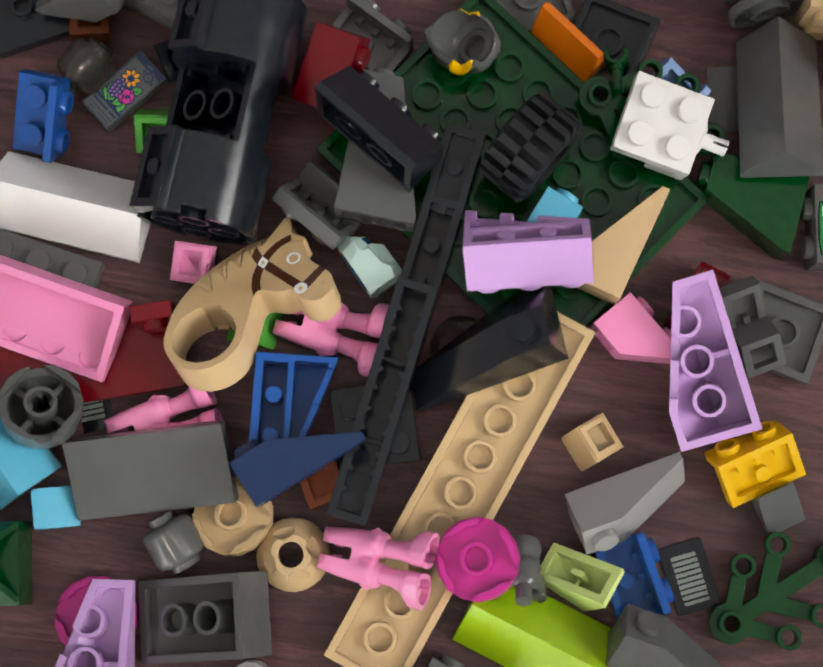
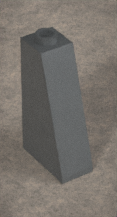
M374 68L373 71L363 69V71L370 74L380 85L379 91L391 100L395 97L406 105L403 77L396 76L394 71L386 68ZM348 140L334 205L335 218L413 233L416 220L414 189L409 193Z

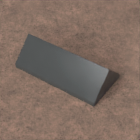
M777 16L736 42L740 178L823 176V143L816 39Z

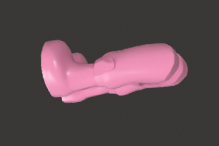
M341 302V308L333 318L321 322L313 321L304 312L299 311L293 314L300 316V314L304 315L301 326L297 325L298 322H285L276 319L272 334L317 351L316 353L319 356L344 354L357 362V370L361 376L368 377L378 343L345 337L338 333L337 329H349L380 339L390 305L379 303L374 306L371 313L361 314L350 312L349 308Z
M189 386L184 393L173 398L167 395H152L151 398H148V401L128 408L104 420L107 434L130 431L131 428H134L136 431L223 420L219 409L215 408L189 420L170 422V419L178 414L217 404L214 391H200Z
M325 527L322 541L333 543L343 549L344 546L351 547L352 550L350 559L342 558V555L319 553L317 568L343 579L359 583V586L365 590L378 588L382 584L400 593L403 601L409 608L423 610L431 593V577L426 573L387 567L380 563V559L389 558L403 561L416 567L430 569L436 563L437 550H439L440 536L438 533L424 531L412 540L394 541L388 533L380 528L372 529L371 531L348 527Z

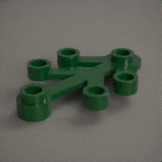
M653 59L645 60L637 70L622 76V93L620 95L612 93V81L602 76L591 77L581 86L578 94L581 108L589 115L600 118L611 143L619 123L615 112L622 114L627 100L626 97L621 95L630 91L635 75L638 71L643 72L644 67L653 68L655 77L661 78L663 69L658 61ZM691 73L682 74L674 82V84L680 86L681 81L686 80L691 83L692 91L698 92L700 88L698 78ZM593 90H602L606 95L605 101H596L593 97ZM708 122V131H712L716 137L726 140L723 128L715 122ZM704 149L698 152V154L703 156L714 154ZM611 150L612 155L617 159L629 158L626 155Z
M771 532L763 539L765 555L757 594L744 604L746 579L755 573L756 562L752 556L745 553L735 554L729 560L728 566L731 575L725 603L717 605L711 611L708 620L711 634L722 643L737 644L749 636L774 642L784 650L792 651L797 649L802 643V634L795 626L785 624L777 628L752 620L765 611L807 620L815 627L823 628V623H819L816 618V613L820 608H823V603L812 605L787 599V597L823 575V543L815 548L811 562L777 582L782 556L789 552L791 542L786 534ZM775 536L779 537L783 542V547L779 552L773 551L770 546L771 539ZM740 558L746 559L749 564L748 571L744 574L739 573L736 569V562ZM730 615L734 616L737 620V627L733 631H727L724 627V620ZM785 630H791L794 634V641L790 645H785L782 642L781 636Z

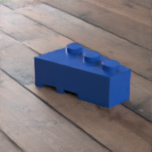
M256 352L249 441L256 439L258 444L265 440L308 436L338 366L339 358Z

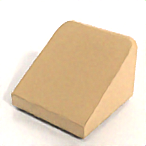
M604 413L583 423L561 438L581 471L588 469L624 447Z

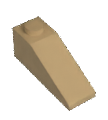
M662 186L592 241L594 283L583 284L576 288L612 305L619 301L670 189Z

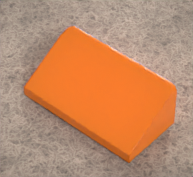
M545 2L533 24L531 34L583 82L594 77L605 66L603 52L550 2Z

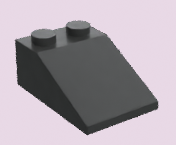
M267 571L138 581L142 665L236 660L272 655Z

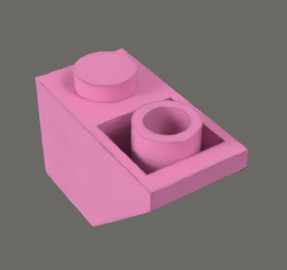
M630 292L598 318L589 328L596 332L594 336L614 359L670 364L671 330L668 327L662 329L653 319L655 315L654 310L640 296L635 298Z

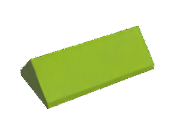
M511 586L508 591L497 599L484 602L471 601L452 640L504 667H607L608 633L612 628L547 596L546 601L543 603H539L535 599L529 606H519L515 602V587Z

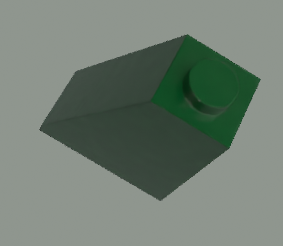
M725 153L721 157L718 154H714L709 162L703 161L696 184L702 185L701 191L710 198L706 204L772 258L782 260L791 252L810 177L740 178V161L737 156Z

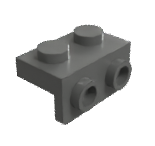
M346 0V8L332 25L371 39L368 46L371 49V58L365 70L373 71L374 68H386L395 72L414 50L413 36L411 35L412 31L410 28L396 18L391 21L381 14L380 7L373 0Z
M315 161L308 162L297 179L280 186L272 198L281 206L282 212L287 217L299 221L311 231L312 237L318 243L329 246L332 250L340 246L347 236L353 237L362 224L360 222L335 218L334 205L339 181Z

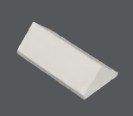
M10 151L0 161V229L140 263L150 224L138 218V212H135L136 208L129 206L135 181L56 162L48 163L39 158Z

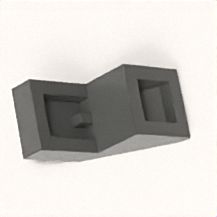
M751 276L720 288L719 290L747 378L749 379L786 365L780 332L767 317L760 283L756 278Z

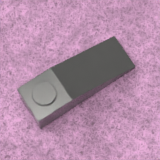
M630 604L626 605L608 633L607 667H723L667 617Z

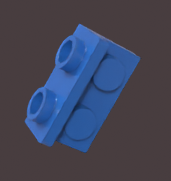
M27 69L19 72L12 149L43 155L42 160L48 163H52L62 156L63 153H66L70 142V132L66 130L67 115L71 113L74 103V94L69 91L70 78Z

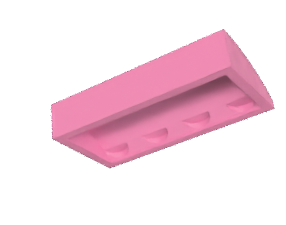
M0 255V346L96 381H105L130 316L129 306H133L134 302Z

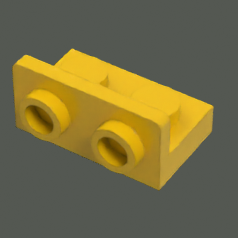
M776 420L761 422V430L719 441L714 448L704 452L707 462L715 468L726 502L732 508L806 475L792 432Z

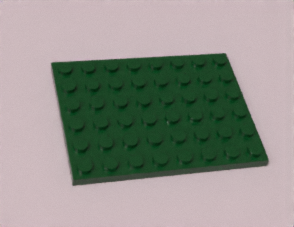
M467 0L459 9H463L465 12L479 11L480 14L489 18L497 34L500 36L501 52L489 68L480 73H466L462 76L452 74L437 63L426 41L395 71L396 76L403 77L405 103L411 112L410 117L420 126L423 124L429 125L441 138H443L447 123L486 134V140L464 209V217L446 277L485 314L489 313L508 297L525 291L520 288L500 289L494 293L467 291L463 256L465 210L477 211L478 218L500 220L499 215L501 213H514V221L527 222L548 186L555 191L558 188H562L576 196L578 199L577 204L583 207L578 218L590 219L591 239L593 241L664 186L670 189L628 280L629 283L710 198L687 177L680 181L662 173H655L643 167L644 162L629 157L622 160L614 157L610 150L611 142L600 118L589 115L580 106L578 94L584 82L497 1ZM593 91L594 99L598 102H603L604 100ZM544 92L582 122L581 131L572 148L545 182L529 198L516 203L479 173L480 162L492 140L511 116L529 98ZM615 112L618 120H620L621 116ZM335 130L317 148V153L341 175L348 139ZM433 168L413 188L416 210L415 227ZM398 230L411 242L413 233ZM561 285L551 286L557 312L585 327L608 304V302L578 288H566Z

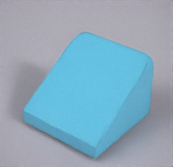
M71 486L31 489L34 530L82 526L81 520H78Z

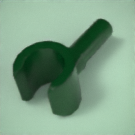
M623 46V57L617 60L610 57L609 47L604 52L606 67L612 73V93L615 95L622 93V73L629 63V53L626 46Z

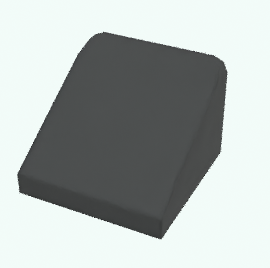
M789 482L750 500L766 534L781 532L806 520L793 482Z

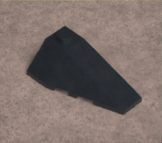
M542 286L532 291L525 290L508 297L419 365L412 382L416 409L422 412L569 359L551 286Z

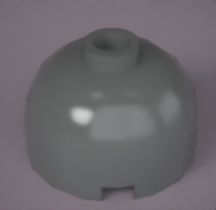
M44 365V368L30 370V366L22 368L10 376L0 390V418L3 428L17 443L30 449H49L62 445L75 434L81 424L84 401L79 384L68 371L54 365Z

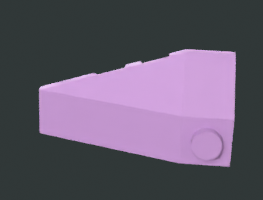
M714 270L673 281L669 414L681 452L762 429Z
M92 579L72 625L73 632L64 653L60 654L55 667H135V580Z

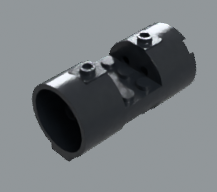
M179 0L168 48L173 51L172 61L179 68L166 125L148 126L129 206L136 208L135 212H138V218L151 225L186 236L188 233L207 237L211 242L232 245H249L254 243L273 166L271 158L263 153L269 136L268 129L273 107L278 95H287V92L290 90L308 13L306 5L301 0Z

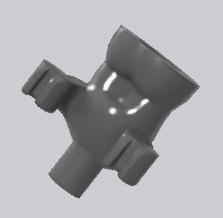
M530 535L513 536L518 544L521 557L519 573L512 584L515 587V602L519 606H529L535 599L539 603H543L547 599L544 577L540 574L541 566L539 559L541 557L542 545L537 538Z

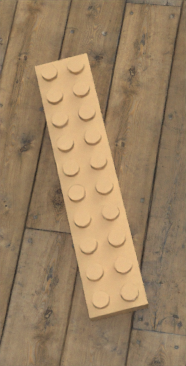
M557 312L569 359L466 396L390 534L392 540H412L421 532L432 531L439 534L441 543L445 532L460 520L472 517L494 519L596 332ZM380 559V563L387 567L428 574L431 577L432 587L427 605L423 610L411 609L405 604L400 593L383 584L378 588L367 590L361 587L324 656L343 667H413L453 594L440 579L436 563L432 568L424 569L399 560Z

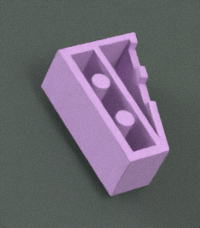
M465 210L463 256L467 291L494 293L500 289L511 288L532 291L542 286L561 285L566 288H576L583 284L594 283L590 219L539 215L537 222L514 221V213H501L499 215L500 220L478 218L477 211Z

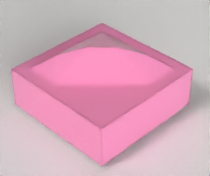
M175 241L170 280L195 284L202 276L214 268L217 247Z

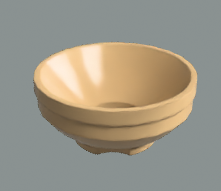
M294 517L281 519L272 524L270 531L263 542L257 547L256 552L258 568L260 571H267L269 584L285 592H299L314 586L322 579L326 571L316 567L319 553L330 555L331 552L329 542L322 541L324 533L317 525L303 518ZM288 542L299 544L303 550V560L296 567H286L279 558L281 547Z

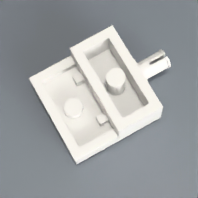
M638 71L634 77L610 150L644 162L643 167L681 181L690 174L695 156L701 149L723 157L728 149L726 147L729 146V140H724L707 133L708 118L715 99Z

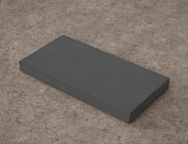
M224 420L71 438L62 444L79 521L236 503L239 498L234 470L229 464L232 458Z

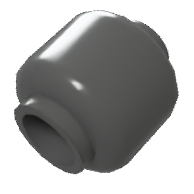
M168 510L148 522L151 530L144 535L143 544L159 570H171L174 575L186 570L201 559L199 553L204 547L203 541L189 515L181 513L173 516L171 511Z

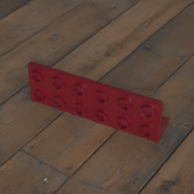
M171 300L129 306L130 316L105 381L99 382L68 371L78 382L84 403L187 386L164 349V335L170 317L176 308V305ZM0 346V390L6 380L18 370L29 366L30 370L44 368V365L51 364Z

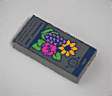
M140 51L87 96L82 103L106 130L111 133L167 85L168 81Z

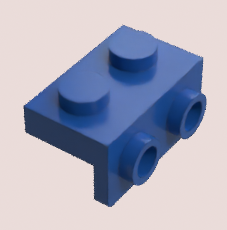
M637 532L610 550L594 552L596 559L618 566L625 571L610 599L616 620L627 604L656 614L666 615L672 613L669 603L674 601L673 592L667 578L660 579L655 565L656 562L660 561V556L652 537L646 539L644 532Z

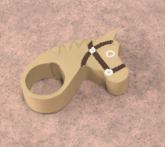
M289 217L283 219L269 238L242 248L202 276L181 298L173 311L164 335V349L178 374L188 386L200 391H218L235 384L243 378L254 362L264 322L270 313L293 314L302 311L309 319L321 322L333 318L341 308V297L331 273L311 261L310 258L313 254L305 237L298 235L297 229L293 227V220ZM215 327H218V330H230L232 328L235 332L232 343L219 356L204 362H189L185 360L191 345L202 335L214 331Z

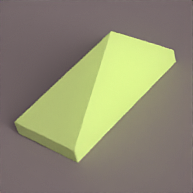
M554 542L540 565V574L544 577L546 587L584 612L606 608L625 573L618 566Z

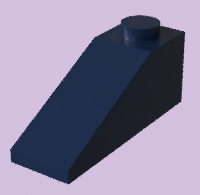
M362 431L265 440L258 444L256 439H253L234 451L237 458L229 462L255 507L259 508L363 444L366 438Z

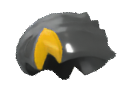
M449 10L423 31L437 63L455 75L462 76L466 73H480L489 68L501 52L500 36L497 34L489 18L480 14L479 11Z

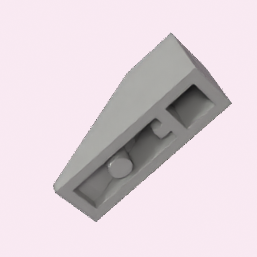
M680 452L565 494L570 520L586 555L596 551L610 550L618 543L626 541L685 482L684 463Z

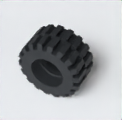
M540 92L529 98L501 128L481 159L479 173L514 202L519 203L529 198L564 159L579 137L582 122L546 93Z

